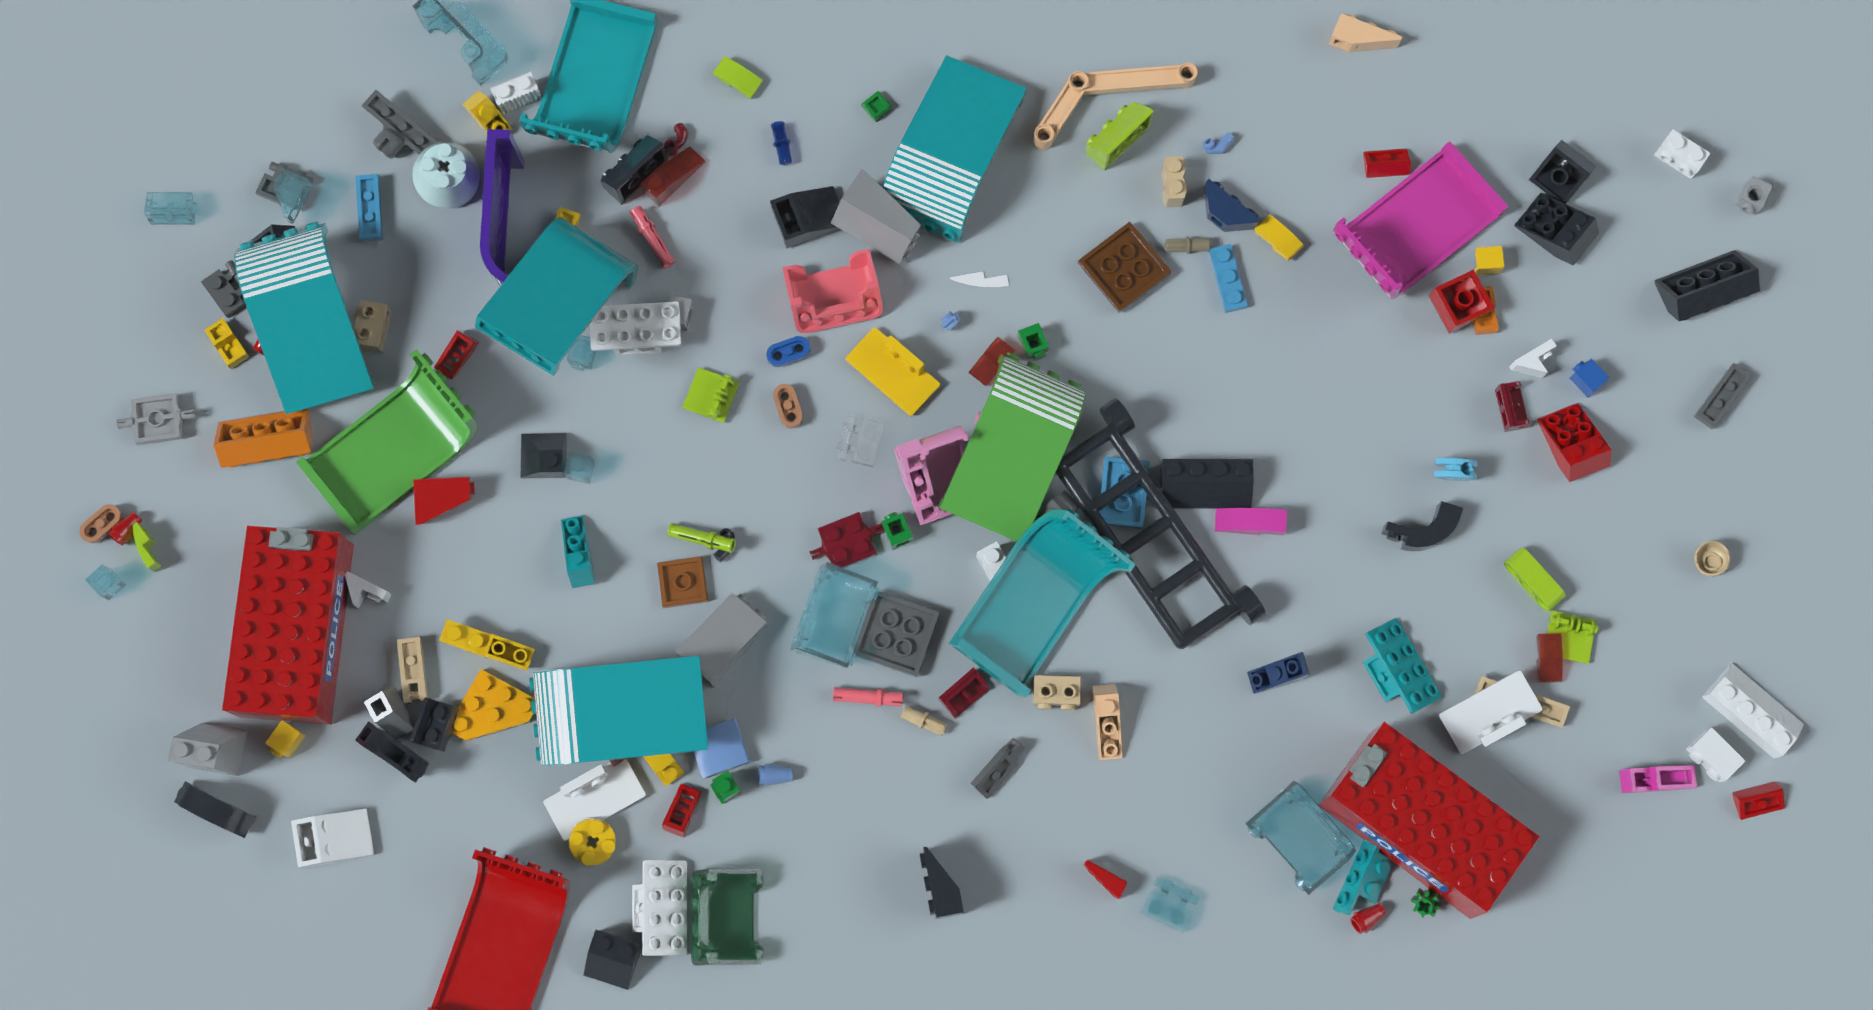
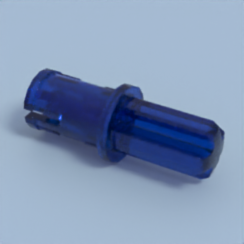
M783 121L774 122L771 124L775 141L773 146L777 150L779 164L786 166L792 163L789 149L790 140L787 139L785 123Z

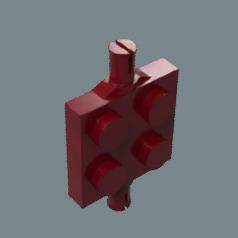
M860 512L817 528L821 537L822 547L809 551L810 555H812V560L825 555L830 560L833 570L836 571L876 555L872 544V536L884 532V529L881 528L882 524L880 523L868 528Z

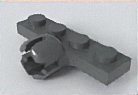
M377 90L361 105L383 124V130L373 140V144L390 159L394 158L406 146L419 155L427 147L439 143Z

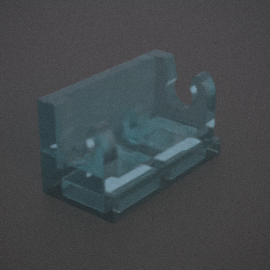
M147 192L144 214L150 225H195L196 202H193L192 192Z

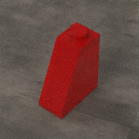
M471 477L413 479L415 525L424 524L471 500V495H475V481H471Z

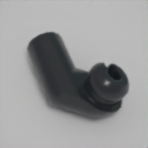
M723 528L720 531V536L735 539L731 529ZM718 549L713 556L721 563L730 553Z

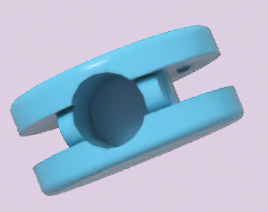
M1436 458L1435 465L1445 467V470L1434 471V477L1452 481H1475L1477 474L1473 472L1474 468H1477L1478 462L1463 458Z

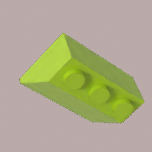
M1134 101L1129 106L1124 105L1118 111V116L1113 121L1110 119L1103 125V131L1098 135H1092L1086 142V154L1103 170H1106L1150 127L1154 111Z

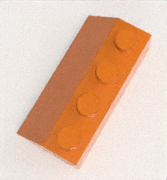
M306 408L290 414L280 411L218 422L213 446L220 467L234 468L242 464H257L265 460H281L289 456H304L307 453H311L313 437L309 409Z

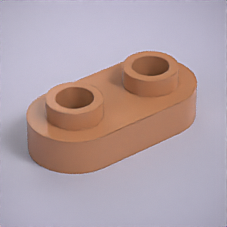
M781 384L774 390V401L782 424L787 428L793 429L802 423V411L794 388L788 384ZM783 394H788L789 398L787 400H782L781 396ZM791 414L796 416L793 421L787 419Z
M104 505L81 525V538L88 543L100 542L111 531V527L123 520L122 511L114 505ZM114 514V519L109 521V516ZM97 529L96 535L91 536V531Z

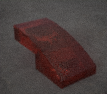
M997 337L968 373L983 385L988 386L998 372L999 363L997 361L1000 355L1006 356L1007 352L1013 354L1016 350L1000 337Z
M1561 633L1538 634L1536 636L1538 683L1562 682L1563 650Z

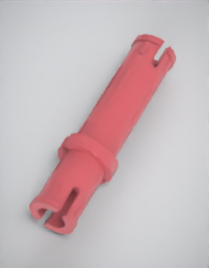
M642 206L633 208L629 214L636 222L638 232L647 240L662 268L670 267L674 264L675 260L656 232L654 222L649 220Z
M834 687L833 702L876 704V707H881V705L902 707L903 692H888L879 688L878 690H864Z

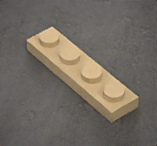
M1480 675L1474 694L1498 681ZM1534 694L1542 707V711L1532 716V718L1563 728L1570 706Z

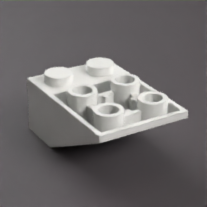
M367 809L318 815L291 821L299 868L307 869L374 855Z

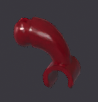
M678 123L674 126L677 140H668L664 145L665 149L674 147V149L669 151V155L672 157L678 153V149L684 146L688 139L689 132L683 123Z

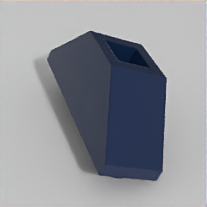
M1210 179L1206 181L1204 197L1208 220L1223 232L1254 230L1259 225L1261 219L1258 218V214L1253 209H1247L1241 204L1238 197L1225 192L1224 187L1219 182H1213Z
M1300 652L1248 671L1247 674L1253 694L1303 680L1310 675L1304 653Z

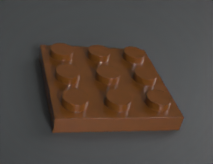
M1130 221L1078 260L1079 266L1118 313L1142 297L1172 272Z

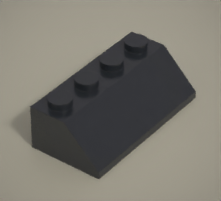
M1736 250L1654 280L1668 313L1679 322L1688 320L1690 317L1709 312L1722 305L1730 304L1735 300L1749 297L1751 294L1760 291L1759 269Z
M1162 459L1160 463V490L1174 509L1252 508L1254 485L1253 459Z

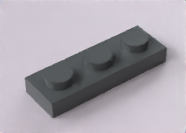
M1732 363L1693 417L1710 429H1714L1752 375L1737 364Z

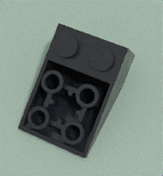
M833 186L790 193L770 200L771 210L786 249L840 230V228L831 224L840 203Z
M1541 192L1514 225L1554 257L1573 266L1599 234L1595 217Z
M927 846L923 847L924 853L919 854L922 869L927 868L928 876L924 877L926 892L931 891L932 899L928 900L930 915L935 914L936 919L964 914L959 887Z

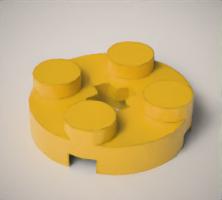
M594 818L583 819L574 826L570 834V851L576 860L586 866L599 865L607 861L615 850V832L606 821ZM587 837H598L597 846L594 848L593 846H587Z

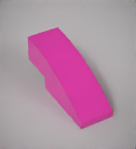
M1216 509L1214 532L1284 535L1286 533L1287 510Z
M1694 765L1656 766L1619 770L1622 793L1697 788Z

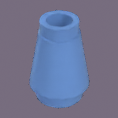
M765 763L764 766H759V784L770 786L792 781V768Z

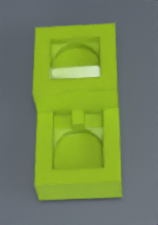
M726 56L722 58L712 75L728 87L732 86L748 99L753 96L763 81L751 71Z
M136 522L133 524L136 547L147 568L156 572L162 566L149 549L157 543L145 527Z

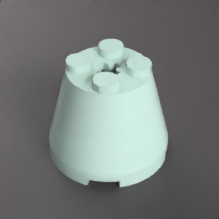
M440 142L427 147L419 154L413 166V182L420 197L428 204L439 208L454 209L465 205L474 197L480 182V170L475 157L466 148L451 142ZM440 166H441L443 169L449 170V171H448V172H445V171L443 170V171L440 172V171H439V170H440Z

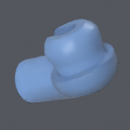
M1228 132L1220 141L1207 138L1203 142V149L1208 154H1222L1235 138Z

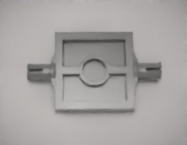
M176 393L131 399L132 412L130 418L117 419L118 429L131 427L134 432V442L137 445L182 439V422L185 419H195L196 411L195 409L182 411L179 404V395Z

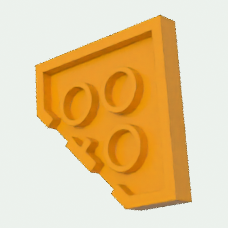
M480 669L458 707L459 711L451 733L466 741H470L481 736L530 723L534 717L531 701H534L535 698Z

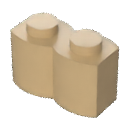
M1166 156L1164 160L1161 179L1164 184L1162 200L1165 207H1181L1187 187L1183 178L1186 166L1182 156Z

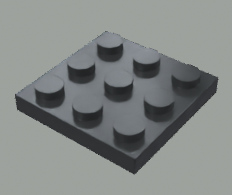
M875 590L852 655L918 677L940 612Z

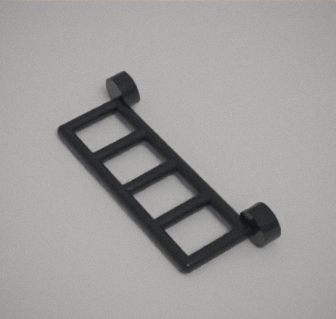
M1114 398L1102 406L1100 413L1107 426L1064 454L1055 473L1091 525L1097 529L1098 535L1109 538L1114 543L1113 547L1117 550L1121 549L1131 555L1171 528L1193 561L1154 588L1150 586L1136 565L1131 572L1124 571L1178 649L1188 647L1237 612L1250 626L1266 615V611L1256 594L1247 585H1244L1234 593L1231 592L1123 437L1135 428L1134 421L1124 405L1117 398ZM1110 440L1132 473L1091 500L1069 467ZM1140 484L1162 517L1121 544L1099 511ZM1201 572L1224 605L1183 633L1161 602V599Z

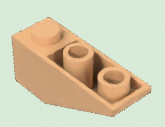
M1341 13L1329 45L1347 52L1391 49L1398 47L1402 36H1399L1395 31L1381 29L1372 22L1360 21L1351 14L1345 15Z
M1116 685L1092 686L1099 760L1122 758L1119 695Z

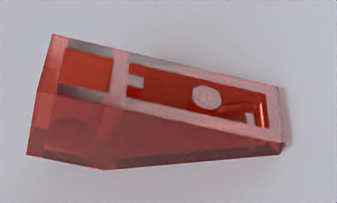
M689 146L656 168L641 183L643 192L660 207L706 161Z

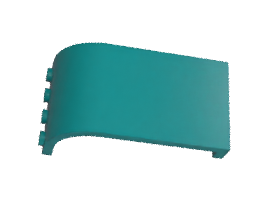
M558 217L543 231L476 317L475 328L554 376L559 370L561 361L620 283L625 281L627 288L630 289L637 276L638 265L567 220Z

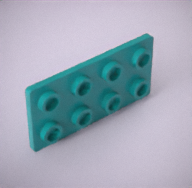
M1397 618L1365 633L1376 654L1363 661V664L1385 702L1400 694L1410 713L1413 714L1442 698L1439 689Z

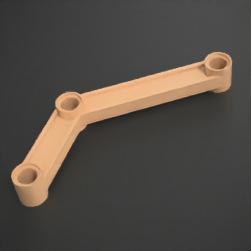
M1186 62L1182 65L1073 72L1043 120L1035 129L1034 145L1040 150H1047L1052 146L1055 138L1083 95L1180 87L1188 89L1196 81L1197 67L1192 63ZM1189 73L1192 77L1187 79L1182 74ZM1078 81L1081 82L1083 86L1076 87L1073 85V83ZM1046 134L1049 136V139L1041 140L1038 136Z

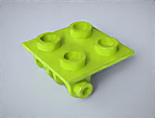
M698 367L682 409L724 423L740 382L733 380V377L724 374L722 376Z
M1551 610L1543 655L1589 664L1593 636L1598 631L1596 620Z

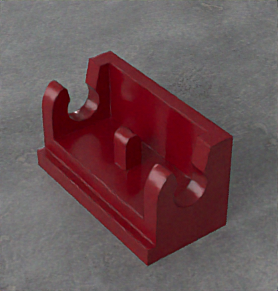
M1520 381L1499 384L1495 389L1504 431L1509 432L1529 428L1530 420L1527 419Z
M973 667L939 697V701L956 719L990 688Z

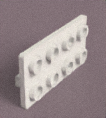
M679 302L603 306L590 323L591 350H614L616 355L620 356L661 353V347L680 346Z
M1518 670L1439 713V717L1459 752L1464 754L1481 744L1486 747L1526 725L1524 720L1541 712L1542 707L1524 675Z
M625 759L616 766H613L611 763L606 766L600 764L561 786L560 792L545 799L543 803L563 840L568 841L574 826L581 820L586 818L605 820L644 798L646 793L628 760Z
M644 860L643 884L632 885V933H642L643 956H680L687 954L686 861Z

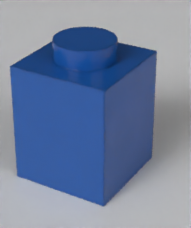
M1592 358L1586 363L1583 360L1572 369L1575 373L1570 377L1572 382L1587 398L1609 379L1607 374Z

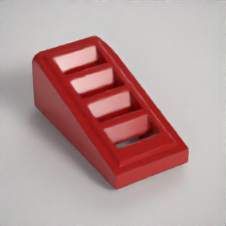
M457 330L433 368L440 370L442 374L453 380L472 355L479 342L465 332ZM461 339L468 343L467 347L459 343ZM454 348H459L463 351V354H459L454 350ZM450 354L459 359L457 363L449 358ZM444 362L453 366V370L451 371L443 365Z
M680 783L662 823L663 830L684 838L702 791ZM682 793L693 797V801L681 797ZM678 803H682L690 807L689 809H686L681 806H678ZM675 811L686 815L685 818L675 815ZM671 820H672V821H675V822H677V823H680V824H682V825L679 826V825H676V824H674V823H671Z
M1086 860L1083 864L1085 869L1118 900L1128 884L1127 881Z

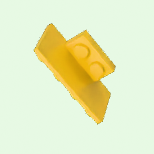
M873 327L845 358L852 367L910 417L940 387V383L924 370V363L892 335L887 338L876 327Z

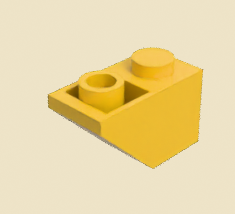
M479 90L462 104L486 133L487 129L513 130L488 96Z

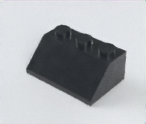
M649 135L637 140L633 145V149L618 159V164L603 173L600 180L603 188L622 205L668 161L664 144Z

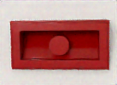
M1407 149L1363 152L1367 178L1410 174L1411 160Z
M1770 782L1732 792L1740 820L1785 809L1783 788L1777 782Z

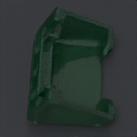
M702 869L693 872L691 878V960L693 965H761L764 955L763 947L760 946L758 941H754V894L758 893L763 887L761 869Z

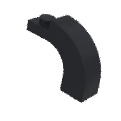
M1441 501L1436 507L1433 520L1429 526L1422 529H1412L1388 521L1383 526L1381 534L1386 535L1388 540L1394 542L1402 540L1401 550L1424 551L1437 546L1454 531L1461 518L1463 507Z
M369 721L355 739L361 746L389 763L415 783L425 774L426 768L429 765L427 760Z
M186 781L179 789L174 801L178 806L243 838L246 837L256 818L245 810L233 806Z

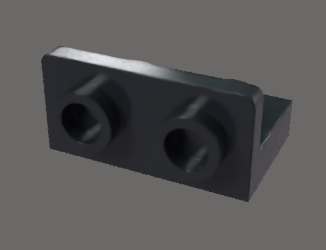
M425 697L412 730L410 741L444 752L459 708Z

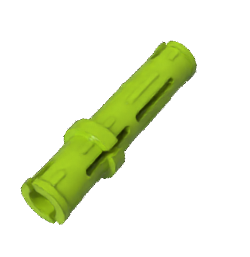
M671 523L667 531L668 537L704 545L710 550L715 548L732 553L736 546V539L720 536L714 531L710 533L675 523Z

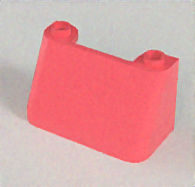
M870 249L854 252L849 257V266L808 275L805 268L801 265L782 267L794 323L798 332L811 333L878 318L883 313L880 288Z

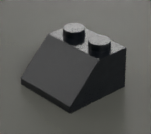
M1561 140L1529 178V181L1550 197L1566 204L1597 166Z
M595 929L587 953L583 976L628 990L642 950V944Z

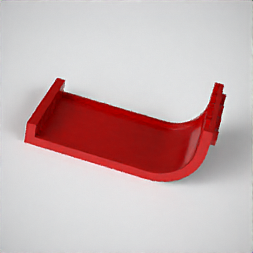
M483 847L482 851L475 849L472 859L477 860L478 863L475 884L432 1006L428 1007L427 1010H531L568 901L570 881L563 878L564 873L550 869L549 873L540 871V865L528 862L527 866L518 864L519 858L505 854L503 859L495 856L497 851Z

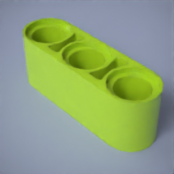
M1520 547L1504 561L1503 564L1508 572L1545 611L1549 612L1566 597L1563 589L1526 549Z

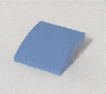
M736 719L707 727L708 750L694 751L702 778H708L750 762Z

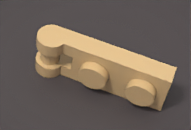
M419 636L398 639L397 647L404 704L412 703V700L420 699V701H423L425 697L428 698V690L426 686L422 638ZM418 684V690L411 691L410 685Z

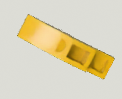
M449 619L446 620L439 642L454 646L463 651L525 671L528 670L535 651L534 648L494 634H488Z

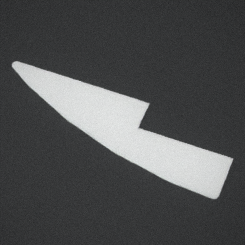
M983 271L950 277L953 281L971 286H1009L1007 275L984 278Z

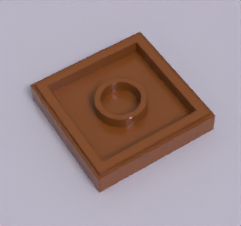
M702 556L657 563L663 608L709 602Z

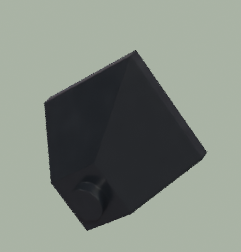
M521 434L520 478H566L567 434Z

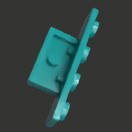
M1363 840L1355 856L1343 887L1336 898L1333 910L1336 912L1350 915L1359 896L1373 904H1376L1394 862L1379 853L1380 849L1369 841Z

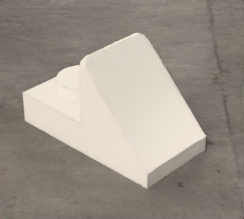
M1550 339L1515 360L1509 366L1510 369L1543 378L1547 374V370L1541 362L1553 355L1551 352L1556 347V344Z
M349 571L345 573L351 600L355 607L359 608L366 595L377 603L380 600L388 603L392 596L388 591Z

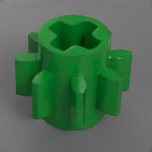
M1431 887L1424 891L1419 888L1416 892L1417 896L1415 895L1411 899V902L1415 903L1413 911L1421 914L1422 918L1429 914L1434 917L1436 909H1440L1442 903L1437 901L1440 894H1435L1431 891Z

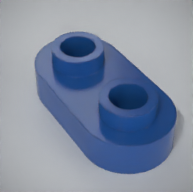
M795 336L775 343L767 350V360L774 367H782L797 362L809 355L810 344L802 336ZM797 346H802L803 351L796 352L795 348ZM777 353L782 355V358L779 360L774 358Z

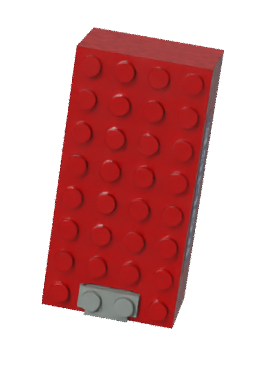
M247 526L223 698V711L239 718L332 724L349 590L345 573L347 571L351 572L354 544L339 532Z
M1385 721L1369 733L1318 804L1319 807L1363 840L1377 846L1380 849L1379 852L1426 887H1431L1434 893H1439L1442 899L1469 919L1488 913L1540 837Z

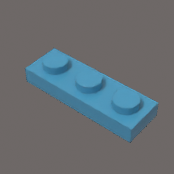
M379 175L355 176L359 240L361 242L383 240Z
M1231 244L1210 248L1209 255L1225 313L1246 309L1248 305Z

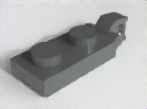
M1012 738L996 753L970 784L983 797L989 798L1018 765L1016 761L1025 747L1018 740Z

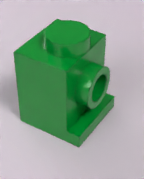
M1037 323L1018 330L1017 337L1021 342L1027 359L1033 358L1036 361L1046 356L1045 353L1049 350V345L1040 324ZM1035 342L1038 347L1031 348L1030 343Z
M893 512L884 517L885 520L881 521L892 550L913 542V536L903 513L897 515V512ZM898 527L901 529V532L894 534L892 532L893 528Z
M728 770L712 779L713 783L710 784L721 804L742 793Z

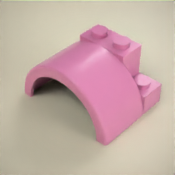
M961 426L953 427L920 440L915 439L894 448L902 481L911 498L920 526L952 514L940 509L939 503L944 498L965 450L963 440L968 441V436Z

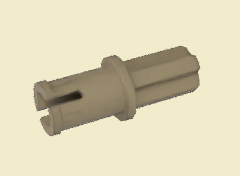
M1186 236L1184 239H1166L1165 250L1166 252H1186V254L1194 251L1209 252L1210 241L1209 237L1189 238V236Z

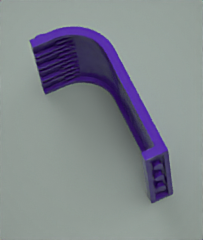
M487 129L480 252L485 267L499 288L509 276L505 274L511 169H524L525 160L510 130Z

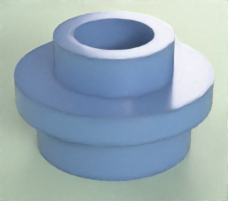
M951 311L941 319L943 322L941 328H945L947 331L953 328L961 320L958 316L959 313L955 312L953 314Z

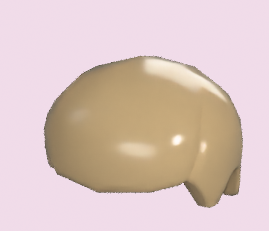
M1713 540L1702 543L1695 552V566L1705 576L1715 577L1722 575L1730 563L1728 548L1721 542Z

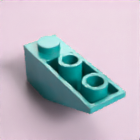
M580 515L561 519L566 569L572 588L595 584L584 516Z

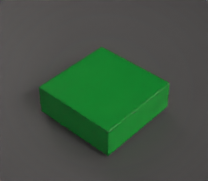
M876 91L861 104V107L875 122L892 109L891 104L879 91Z

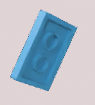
M1104 457L1101 493L1132 473L1122 458ZM1140 460L1149 473L1150 461ZM1139 484L1099 512L1110 526L1143 529L1147 494Z

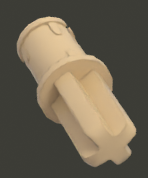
M908 705L905 706L900 719L919 726L918 729L920 730L924 728L940 736L943 735L947 726L946 723L928 716V712L924 714L908 707Z

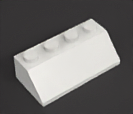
M1733 663L1729 664L1702 696L1704 700L1774 759L1784 756L1798 739L1804 725Z

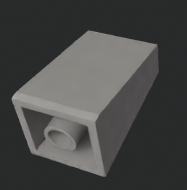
M863 169L860 170L841 198L831 221V224L900 264L904 257L909 258L914 245L920 237L917 232L921 225Z
M731 593L675 651L679 658L700 656L702 678L713 687L717 685L768 626L765 621L766 615L759 609L753 611L748 606L750 602L741 594L736 596Z
M200 723L172 738L167 761L192 769L238 776L248 731Z

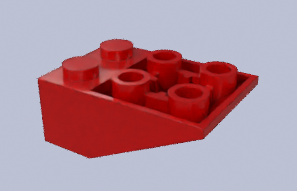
M1579 403L1537 419L1558 467L1569 482L1611 466L1612 449Z

